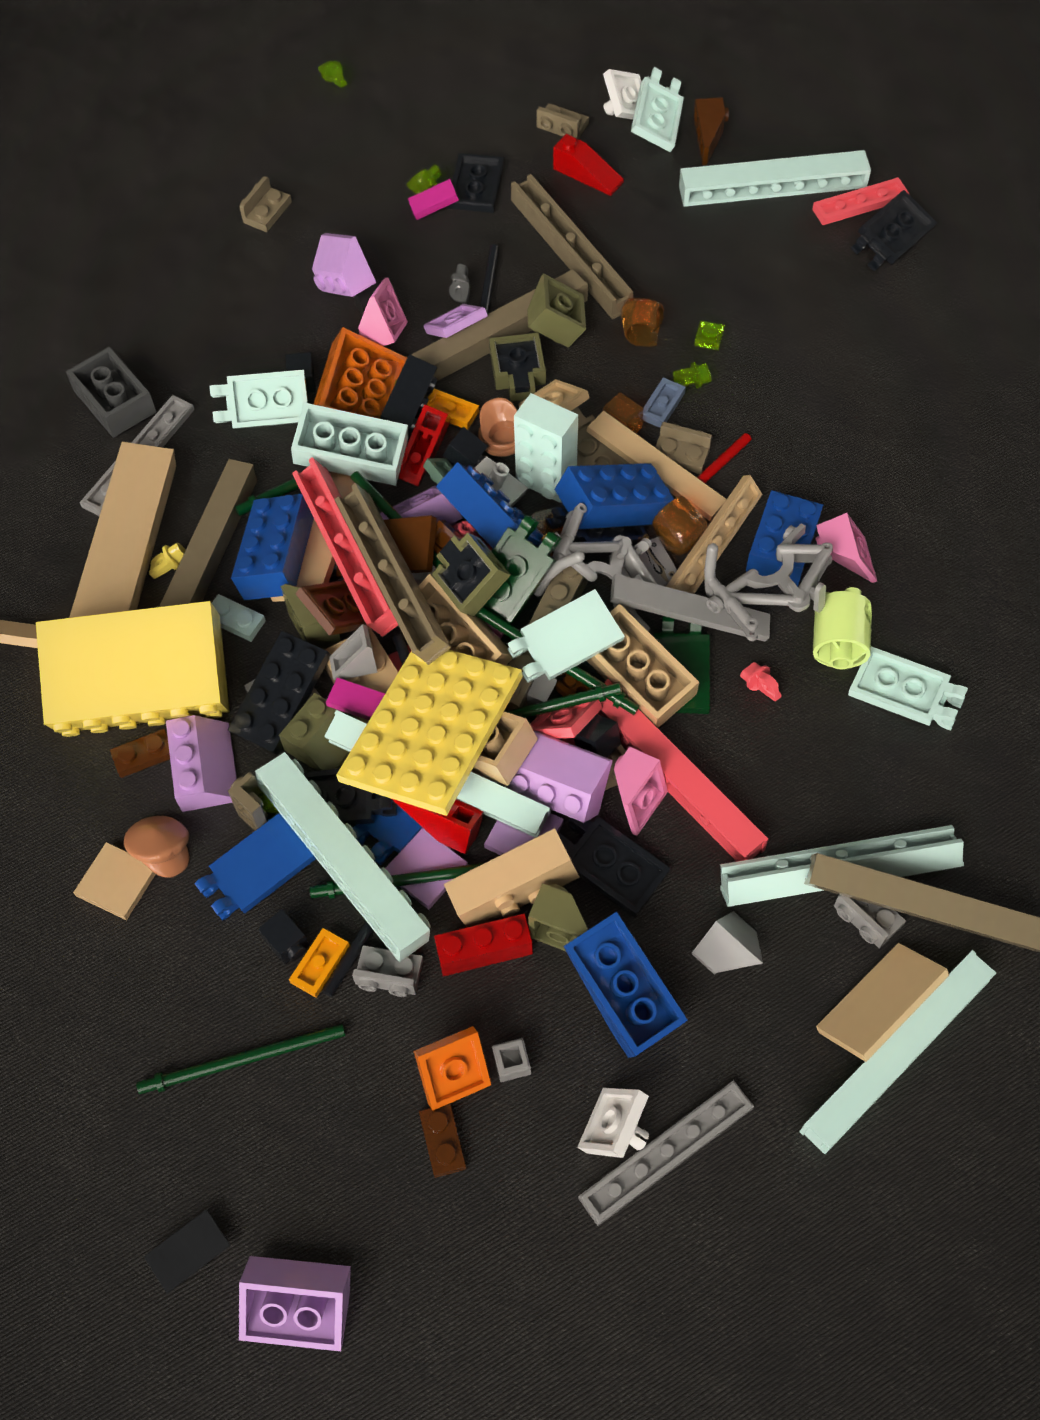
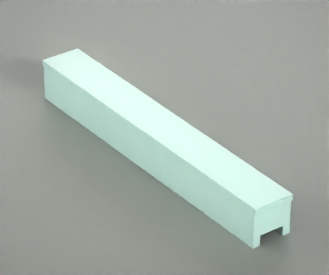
M336 710L335 716L324 737L329 739V743L350 752L367 724ZM473 772L469 774L456 798L483 811L484 815L534 838L539 836L547 817L551 814L549 807Z
M949 825L720 864V890L728 907L823 891L822 889L804 884L811 865V855L816 853L898 877L964 866V842L962 839L955 837L954 827Z
M972 950L867 1062H864L804 1124L800 1133L805 1135L826 1154L989 983L996 972Z

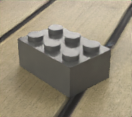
M110 347L66 371L74 392L113 438L156 413L149 391Z

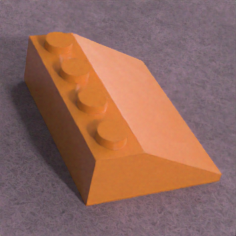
M342 327L331 345L314 405L380 419L407 357Z

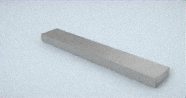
M172 395L131 443L163 448L195 410L193 404ZM116 461L80 501L82 508L100 516Z
M615 574L612 578L611 603L746 637V634L725 608L719 613H714L708 608L706 603L709 599L708 597ZM744 607L758 621L756 629L758 638L756 640L766 642L770 637V614Z
M733 1080L579 1195L578 1199L597 1226L601 1225L754 1108L753 1104Z

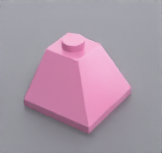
M388 277L382 280L370 297L358 327L359 335L382 346L395 343L408 323Z
M848 513L816 525L819 536L816 537L817 545L831 543L833 546L831 553L833 561L871 583L877 582L865 536Z
M629 747L625 754L617 759L614 772L633 835L638 836L668 790L660 760Z

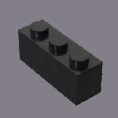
M409 354L380 419L408 425V433H412L418 420L416 418L418 411L421 412L424 404L427 405L429 399L425 395L427 391L433 392L438 378L434 377L437 367Z

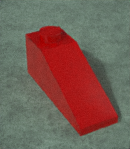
M565 134L553 147L554 170L609 196H612L623 184L624 179L586 142Z
M424 404L406 446L398 479L419 487L427 472L423 465L427 458L435 457L451 422V418L447 413Z
M392 799L439 843L463 854L467 853L478 837L483 811L457 799L447 816Z

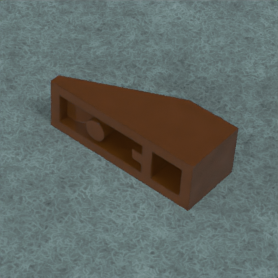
M723 97L695 99L694 123L702 165L708 164L724 131V123L729 118L728 107H724Z

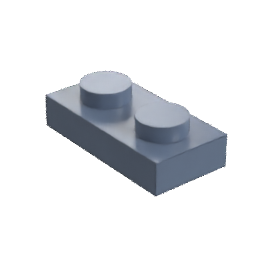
M662 378L640 412V420L661 428L662 422L668 421L684 396L686 387Z

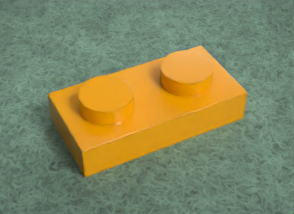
M435 388L428 397L427 405L447 413L451 418L450 424L465 427L468 430L479 414V405Z
M322 928L289 978L290 983L317 998L349 948V942Z

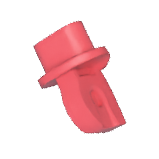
M753 662L741 672L740 677L747 682V687L750 690H760L775 702L781 698L778 683L770 675V668L767 665L760 666Z

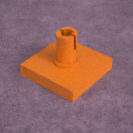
M473 1026L414 1051L427 1102L432 1111L491 1086L479 1035Z

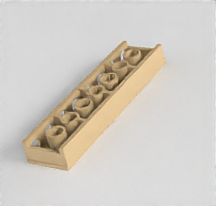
M121 442L69 618L137 610L177 466L174 449Z

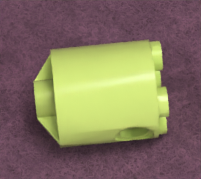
M850 587L845 589V591L826 592L823 610L820 613L815 611L813 655L819 663L835 669H848L862 665L871 656L872 606L871 602L861 595L860 589Z

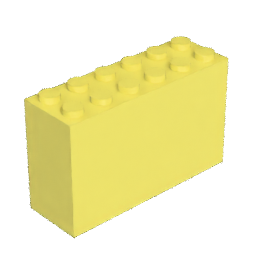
M210 601L36 622L44 725L53 729L54 732L62 733L64 737L80 735V731L91 730V733H103L108 731V727L119 726V729L122 730L137 728V724L147 722L148 726H160L165 724V720L192 715H205V718L216 719L221 718L222 713L230 712L220 614Z

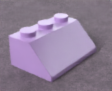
M330 233L321 235L312 267L315 275L314 282L320 290L353 297L376 283L356 236Z
M436 486L393 506L403 518L432 515L437 518V522L438 520H446L451 526L463 519L461 513ZM383 512L380 513L383 520L388 519Z
M196 715L166 721L174 796L182 812L232 803L228 790L237 779L231 732L228 731L229 723Z
M534 730L538 739L507 788L543 804L553 811L583 823L597 816L600 811L613 760Z
M250 1256L239 1282V1340L341 1351L350 1297L351 1266Z

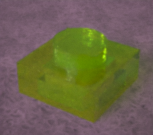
M700 321L694 346L719 350L725 325Z

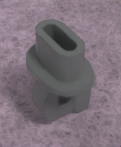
M458 264L456 274L451 276L453 282L450 286L449 294L454 301L468 304L470 296L469 270L466 265Z

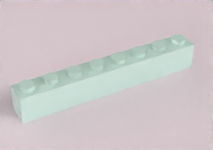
M865 150L681 168L679 189L684 207L843 191L867 187L871 168Z
M284 752L255 771L256 781L262 792L399 962L429 941L431 926L427 918L422 913L417 914L414 911L408 895L403 890L398 891L392 884L393 879L390 873L384 867L381 869L374 862L375 857L372 851L366 845L361 846L356 840L357 835L354 829L348 823L343 824L338 818L339 813L336 807L330 801L325 802L320 796L321 791L318 785L313 780H307L303 775L304 770L296 759L291 760Z

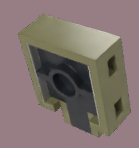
M539 332L489 338L496 390L508 389L510 402L525 400L530 393H535L536 385L546 384V369Z
M468 532L463 538L454 535L436 556L442 564L431 574L459 611L473 617L510 577V573L482 539Z

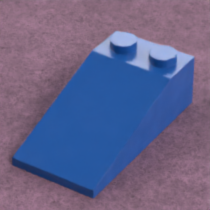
M617 912L563 946L610 1031L628 1058L637 1056L688 1021Z

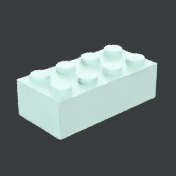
M530 393L514 415L516 479L527 486L528 489L530 488L541 493L547 499H553L561 503L562 501L554 489L567 467L577 466L578 414Z
M304 402L291 447L293 464L308 467L310 465L308 460L313 457L330 472L351 476L354 472L358 471L366 480L396 486L408 442V425Z

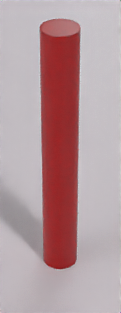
M744 433L697 478L703 483L710 480L752 440L751 436Z

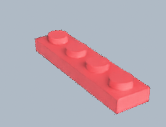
M898 177L814 202L812 210L821 224L826 225L883 208L903 190L908 194L909 192Z

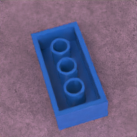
M457 462L436 487L494 549L506 529L512 527L514 530H517L525 515L518 508H512L508 504L510 499L499 489L496 491L492 487L494 482L483 472L480 474L471 465L465 467ZM536 528L527 539L539 547L542 543L541 538L544 535Z
M651 463L568 466L554 489L568 513L574 510L579 503L586 505L587 511L584 513L578 529L661 524L676 503L668 487L664 484Z
M302 494L262 498L253 501L231 576L232 581L244 600L283 596L280 586L284 584L296 587L314 519Z

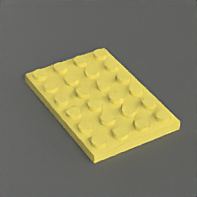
M453 650L446 651L428 665L411 651L336 774L338 781L447 816L523 678L522 669Z

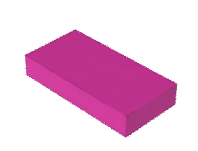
M449 179L408 198L416 220L459 201Z
M337 677L327 698L326 705L370 720L385 693Z

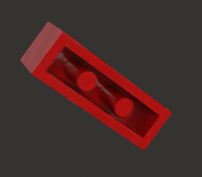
M525 914L434 936L443 977L533 954L532 939Z

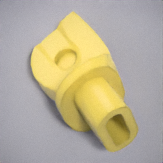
M177 542L171 547L168 545L163 546V553L156 555L152 559L149 575L152 578L156 579L171 569L177 570L186 551L180 543Z

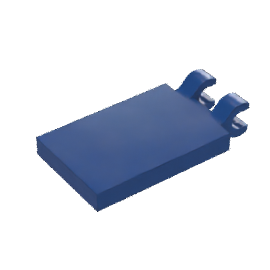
M376 794L375 799H378V798H381V797H385V796ZM398 805L396 816L375 815V823L358 824L353 827L357 835L356 840L361 846L370 835L379 841L371 849L375 857L374 861L379 865H382L393 851L399 854L423 828Z
M278 813L209 865L213 873L201 877L194 884L206 898L214 894L217 889L222 891L225 897L215 901L211 907L224 920L238 908L244 914L316 860V858L282 815Z

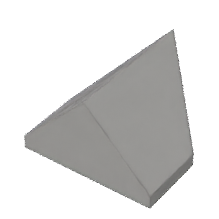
M362 624L329 657L333 680H336L337 677L345 680L378 673L367 625Z
M734 911L717 920L692 952V955L714 975L723 971L763 964L757 932Z

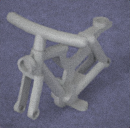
M579 503L574 510L566 515L567 519L561 534L559 535L555 532L556 535L562 538L559 545L553 550V558L556 561L533 594L538 597L541 596L550 581L570 566L590 582L596 581L597 573L606 575L612 580L615 574L622 575L621 570L624 566L631 578L657 584L639 557L652 546V543L648 538H643L632 547L631 539L622 535L616 536L612 541L573 542L583 515L587 511L586 505ZM612 552L609 564L592 561L586 565L583 562L585 558L584 553ZM623 606L647 631L651 629L637 614L635 608Z
M802 523L797 528L790 525L783 535L784 541L776 548V558L778 561L783 562V565L776 573L768 576H761L756 569H750L727 586L722 585L715 574L718 546L715 543H711L707 547L704 567L705 592L709 598L706 602L707 606L714 613H719L725 608L746 634V638L749 641H755L758 638L756 630L758 621L748 613L742 604L789 606L790 609L801 612L809 607L810 599L814 601L813 609L818 613L825 606L826 585L821 582L817 585L828 565L832 562L831 553L833 546L831 543H823L822 545L795 544L805 534L806 526ZM794 562L812 563L799 587H797L789 577L793 572ZM778 585L784 594L736 592L745 586L757 589Z

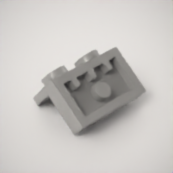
M839 895L834 904L838 915L844 921L851 922L860 930V935L865 941L875 944L879 949L906 922L894 910Z
M362 946L357 969L353 970L352 976L355 984L360 989L366 991H376L379 988L389 990L390 994L399 997H406L407 994L416 995L423 956L410 954L399 962L390 950Z

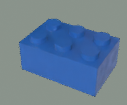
M771 490L749 553L746 572L750 569H756L759 575L768 576L776 573L781 568L783 562L777 560L776 548L784 541L783 535L790 525L797 528L802 523L806 526L805 534L795 544H812L823 504ZM794 562L793 572L789 576L797 586L799 585L805 563Z

